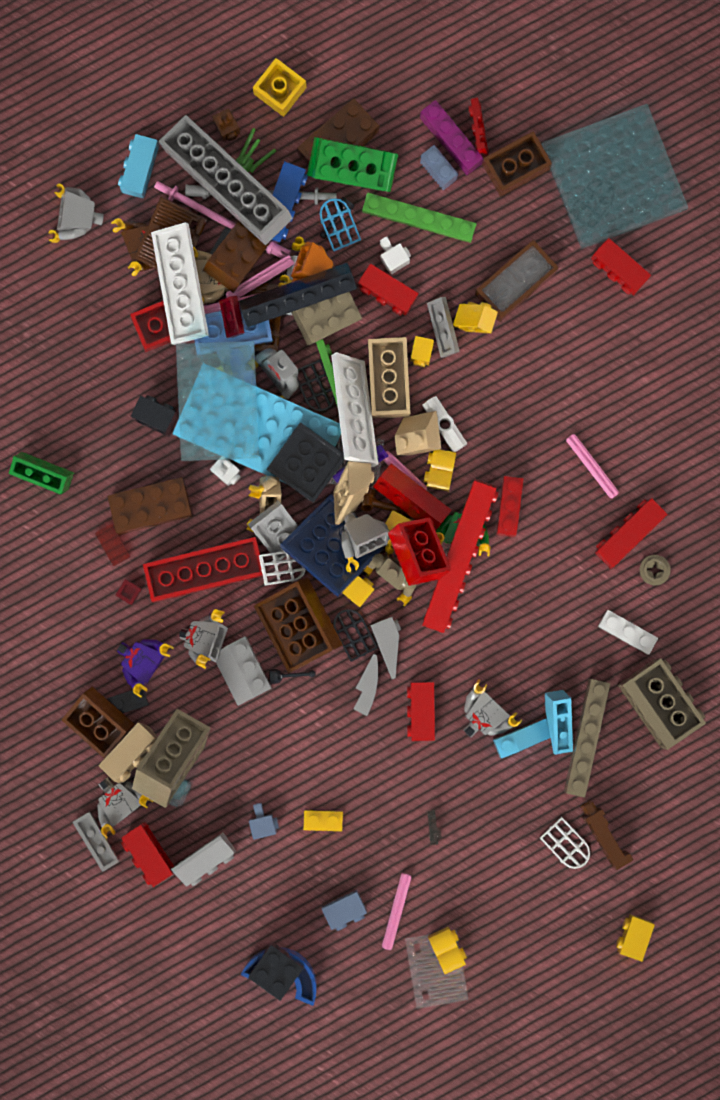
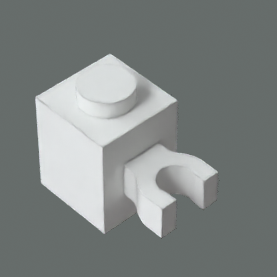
M387 236L380 240V245L385 253L380 255V260L390 275L410 264L409 257L411 255L406 247L403 248L401 244L392 247Z
M221 456L210 468L211 472L227 486L230 484L234 485L241 477L239 475L241 471L224 456Z

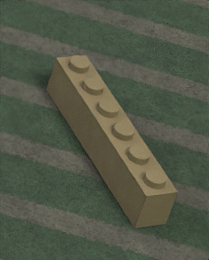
M588 679L564 792L584 798L586 796L610 683Z

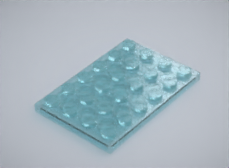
M254 341L176 344L181 461L259 458Z

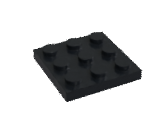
M299 422L266 470L314 503L345 460L344 453Z

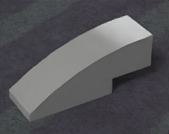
M373 654L356 686V689L362 691L354 710L366 716L373 704L378 682V661L375 654Z

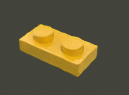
M304 810L303 830L342 831L343 811Z

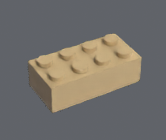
M406 337L368 339L372 419L409 417L410 396Z

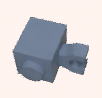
M262 802L254 804L256 818L249 820L253 840L275 835L277 833L276 829H279L277 817L273 818V814L264 816Z

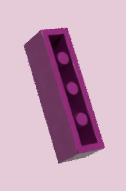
M436 100L421 111L420 119L467 176L482 165L483 157Z

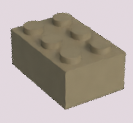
M350 292L291 312L307 345L313 344L362 319Z

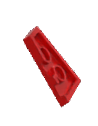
M477 97L471 99L469 113L470 117H473L474 120L472 131L473 135H476L475 149L485 158L489 155L481 103Z

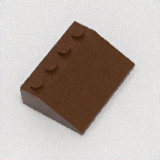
M308 577L289 585L254 605L288 674L343 646Z

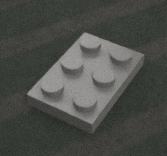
M279 500L248 524L270 553L283 552L284 550L280 548L281 543L298 527ZM286 553L275 555L276 561H281L286 557Z

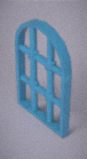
M336 198L324 202L320 208V220L333 252L360 241V235L347 204ZM330 201H334L337 208V213L332 216L327 206V203ZM337 201L343 203L347 209L341 211ZM325 206L328 215L327 218L323 219L322 210ZM344 213H349L352 225L346 226L343 218ZM340 216L343 228L337 231L333 220L335 217ZM330 220L334 229L333 233L328 234L324 224L325 221ZM353 227L358 236V239L352 241L349 229ZM346 231L350 242L343 245L339 235L341 232ZM334 235H336L340 247L335 249L330 239Z

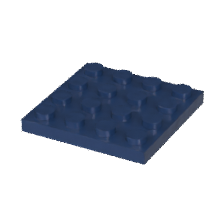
M330 494L281 543L280 548L333 594L339 597L367 568L373 556L380 554L386 545L359 558L353 556V559L358 561L359 567L355 570V566L350 564L351 572H347L346 564L348 559L345 558L342 549V533L346 523L343 521L339 525L335 524L334 496Z

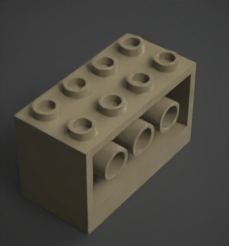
M659 658L652 660L617 685L662 749L668 750L705 725L704 718L706 717L699 708L696 709L692 704L694 702L692 696L688 692L685 693L683 691L681 680L677 676L674 677L672 675L670 664L666 660L663 661ZM651 682L656 683L655 689H651ZM663 698L667 699L666 705H662ZM674 714L678 715L677 721L673 720Z
M176 709L136 769L132 789L166 808L204 750L211 728Z

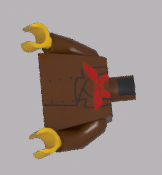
M119 218L112 221L111 224L118 225V227L113 229V232L116 233L121 229L123 230L121 234L132 259L128 269H135L132 276H136L139 271L143 272L152 269L153 267L134 259L148 225L135 221H122Z

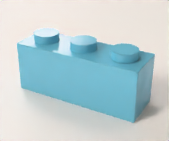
M135 134L134 140L131 139L129 144L130 155L124 161L125 172L124 175L120 176L118 182L122 193L144 199L160 146L158 140Z

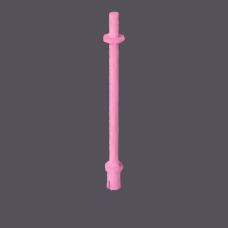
M159 181L156 182L154 188L169 195V201L172 202L176 199L231 230L236 225L231 220L179 193L178 186L172 189ZM270 240L268 242L270 244L266 249L267 254H273L281 259L290 255L291 250L277 244V241Z

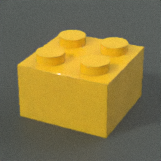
M275 58L253 86V92L256 97L284 117L307 88L306 80Z

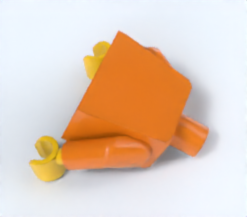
M296 237L292 244V249L300 252L291 274L293 280L287 275H282L279 280L286 283H279L278 287L332 268L333 261L327 256L322 246L314 242L307 241L305 243L302 237Z

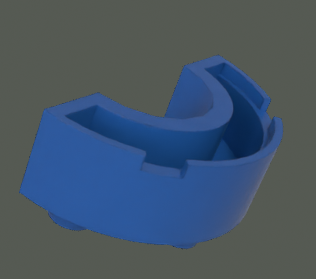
M281 947L304 964L303 970L294 981L297 990L295 999L313 1006L317 992V981L313 968L298 952ZM267 949L257 953L247 962L241 976L248 978L250 972Z

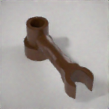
M369 488L368 493H365L361 505L363 511L368 512L375 507L387 511L393 510L407 517V513L397 505L376 500V492L373 489Z

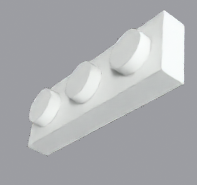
M609 610L605 612L598 625L599 628L647 655L650 654L658 640L656 636Z

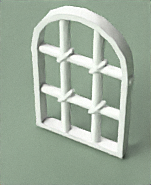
M285 551L259 555L265 586L294 582L301 579L306 569L302 567L292 570L291 563L296 561L290 559L287 553L286 560L276 561L275 555L285 554ZM264 556H273L272 562L264 563ZM288 563L289 569L279 571L278 565ZM274 565L275 571L266 573L265 566ZM301 571L299 577L294 579V572ZM290 573V580H280L281 574ZM267 576H277V582L268 583Z
M562 817L540 837L544 844L560 859V862L569 868H581L586 865L590 858V849L585 839H582ZM561 820L570 828L567 833L557 825ZM554 827L563 835L560 840L550 833ZM574 832L582 842L575 844L568 835ZM547 834L556 843L552 847L542 839ZM564 839L568 840L575 847L571 852H568L562 846L561 842ZM583 844L587 847L588 855L580 849ZM557 846L567 854L563 860L554 851ZM576 851L586 859L581 865L572 856ZM569 858L577 866H570L565 861Z

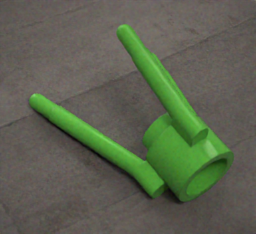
M252 128L239 157L236 159L238 164L251 173L276 152L273 149L254 165L252 164L254 160L250 156L260 140L257 139L247 155L245 152L254 135L255 128Z

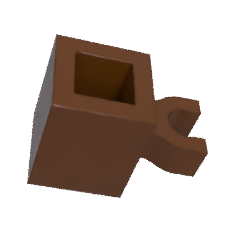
M229 108L212 116L223 142L226 140L232 141L238 137L240 130Z

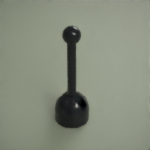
M344 197L340 199L347 204L350 210L353 209L354 205ZM339 201L340 210H346L345 205ZM340 216L334 218V223L338 220ZM331 223L326 228L328 232L332 228ZM325 231L320 233L322 239L327 238Z
M269 669L270 685L278 684L283 678L314 677L316 675L314 670L283 674L278 669Z

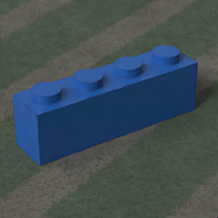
M284 161L273 196L288 209L293 218L295 215V211L292 210L295 203H299L302 195L299 189L301 185L305 186L308 175L305 174L306 169ZM285 226L272 240L281 242L282 239L286 240L289 229Z

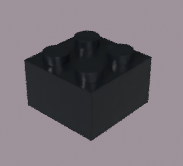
M140 395L131 414L135 422L167 437H170L179 419L173 406L166 403L162 406L157 399L146 395V397Z
M272 942L250 972L248 978L281 1001L303 970L304 964Z

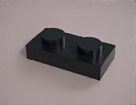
M143 689L140 691L141 698L134 694L133 690L106 698L122 713L149 705L146 692Z

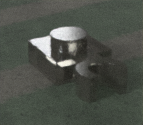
M428 810L430 845H438V840L442 839L441 828H437L435 810Z

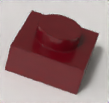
M125 579L115 596L133 605L142 589Z

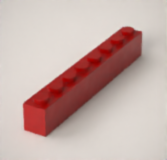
M474 479L446 556L451 571L437 581L422 626L444 633L446 628L450 629L453 618H450L452 610L456 612L459 600H456L457 596L464 591L466 585L463 582L465 575L469 576L472 569V564L469 563L471 558H475L479 549L476 546L478 539L482 540L486 530L483 528L484 522L489 521L492 510H489L492 502H496L499 492H496V486Z

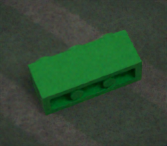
M20 452L13 457L8 474L62 495L69 490L74 472Z

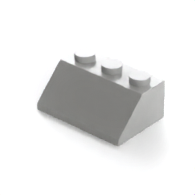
M243 637L220 650L216 664L238 706L272 689L247 637Z
M222 832L176 864L171 870L186 887L190 884L195 886L202 881L201 876L205 873L211 875L218 870V864L221 862L226 864L231 861L236 850Z

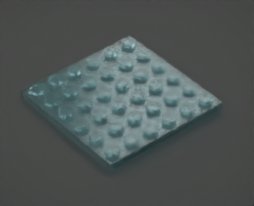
M648 104L541 143L552 163L551 173L581 249L688 209Z

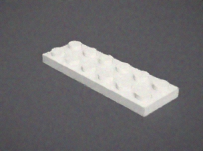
M185 222L151 232L171 344L176 345L209 336L189 224Z
M336 352L331 357L344 459L352 462L370 463L371 467H375L378 465L365 361Z

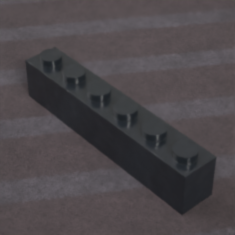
M348 263L238 302L246 325L250 327L357 289L350 267Z

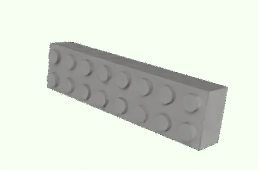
M187 115L159 140L164 151L264 245L272 240L293 219L288 209Z

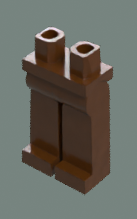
M590 800L581 805L580 807L585 814L582 819L588 824L611 866L618 870L634 861L630 853L627 851L622 852L608 829L607 819L603 817L605 815L604 811L601 808H596Z

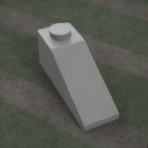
M390 617L370 626L391 679L396 678L398 631L401 628L398 620H393Z

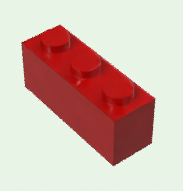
M610 238L601 245L591 258L593 264L598 269L606 271L608 278L622 285V290L629 295L631 293L634 296L651 277L650 273Z
M371 263L358 282L359 290L367 296L373 295L378 303L383 306L389 305L392 307V311L399 316L402 314L407 316L419 293Z
M503 477L496 535L517 536L524 478Z
M434 682L410 683V686H407V698H411V706H407V717H411V725H407V737H411V741H435Z

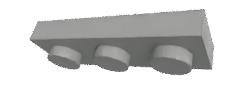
M440 297L428 302L427 306L440 357L444 358L460 352L446 297Z
M91 812L73 821L74 826L102 872L120 861L107 838L102 835L101 828Z

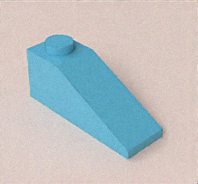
M564 690L545 693V711L553 753L556 755L573 752L571 697Z
M547 718L493 739L499 757L502 759L551 738Z

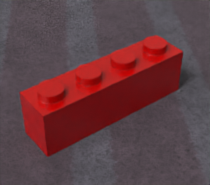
M392 463L373 486L415 520L430 517L435 531L452 511Z
M652 498L648 501L644 499L637 505L639 510L634 514L630 512L623 519L625 523L621 527L617 525L610 532L611 537L607 541L603 539L596 546L598 550L595 554L610 569L614 568L668 515Z

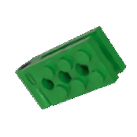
M314 137L307 175L315 179L391 192L399 154Z

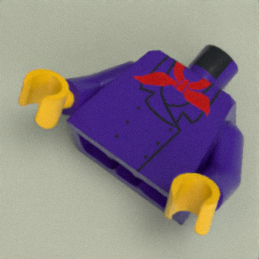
M143 639L140 642H135L132 647L124 642L120 644L117 652L125 657L121 663L123 666L122 672L127 683L133 689L134 694L141 698L140 691L143 689L147 692L148 689L143 685L148 683L164 657L171 656L167 654V650L169 648L174 649L173 646L164 644L156 639Z

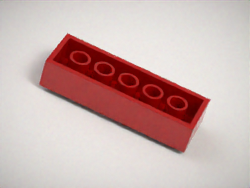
M257 538L244 539L143 564L151 602L155 603L262 577L263 574L259 560L261 553Z

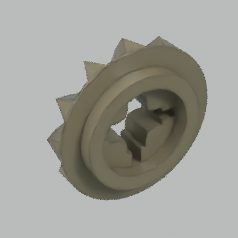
M659 555L646 557L639 568L640 577L645 583L653 586L663 584L670 575L668 561ZM656 562V568L663 570V572L656 573L653 578V572L647 569L653 568Z

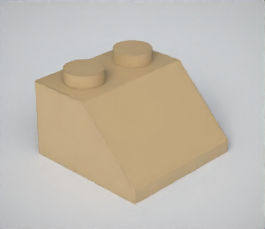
M437 411L403 418L395 434L397 455H415L441 449Z

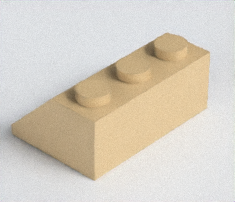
M348 461L333 491L335 524L339 525L345 520L347 515L355 512L359 504L362 503L365 493H368L369 485L374 481V472L371 471L370 463Z
M138 722L100 763L99 767L114 782H125L130 777V772L140 765L158 738L149 726Z

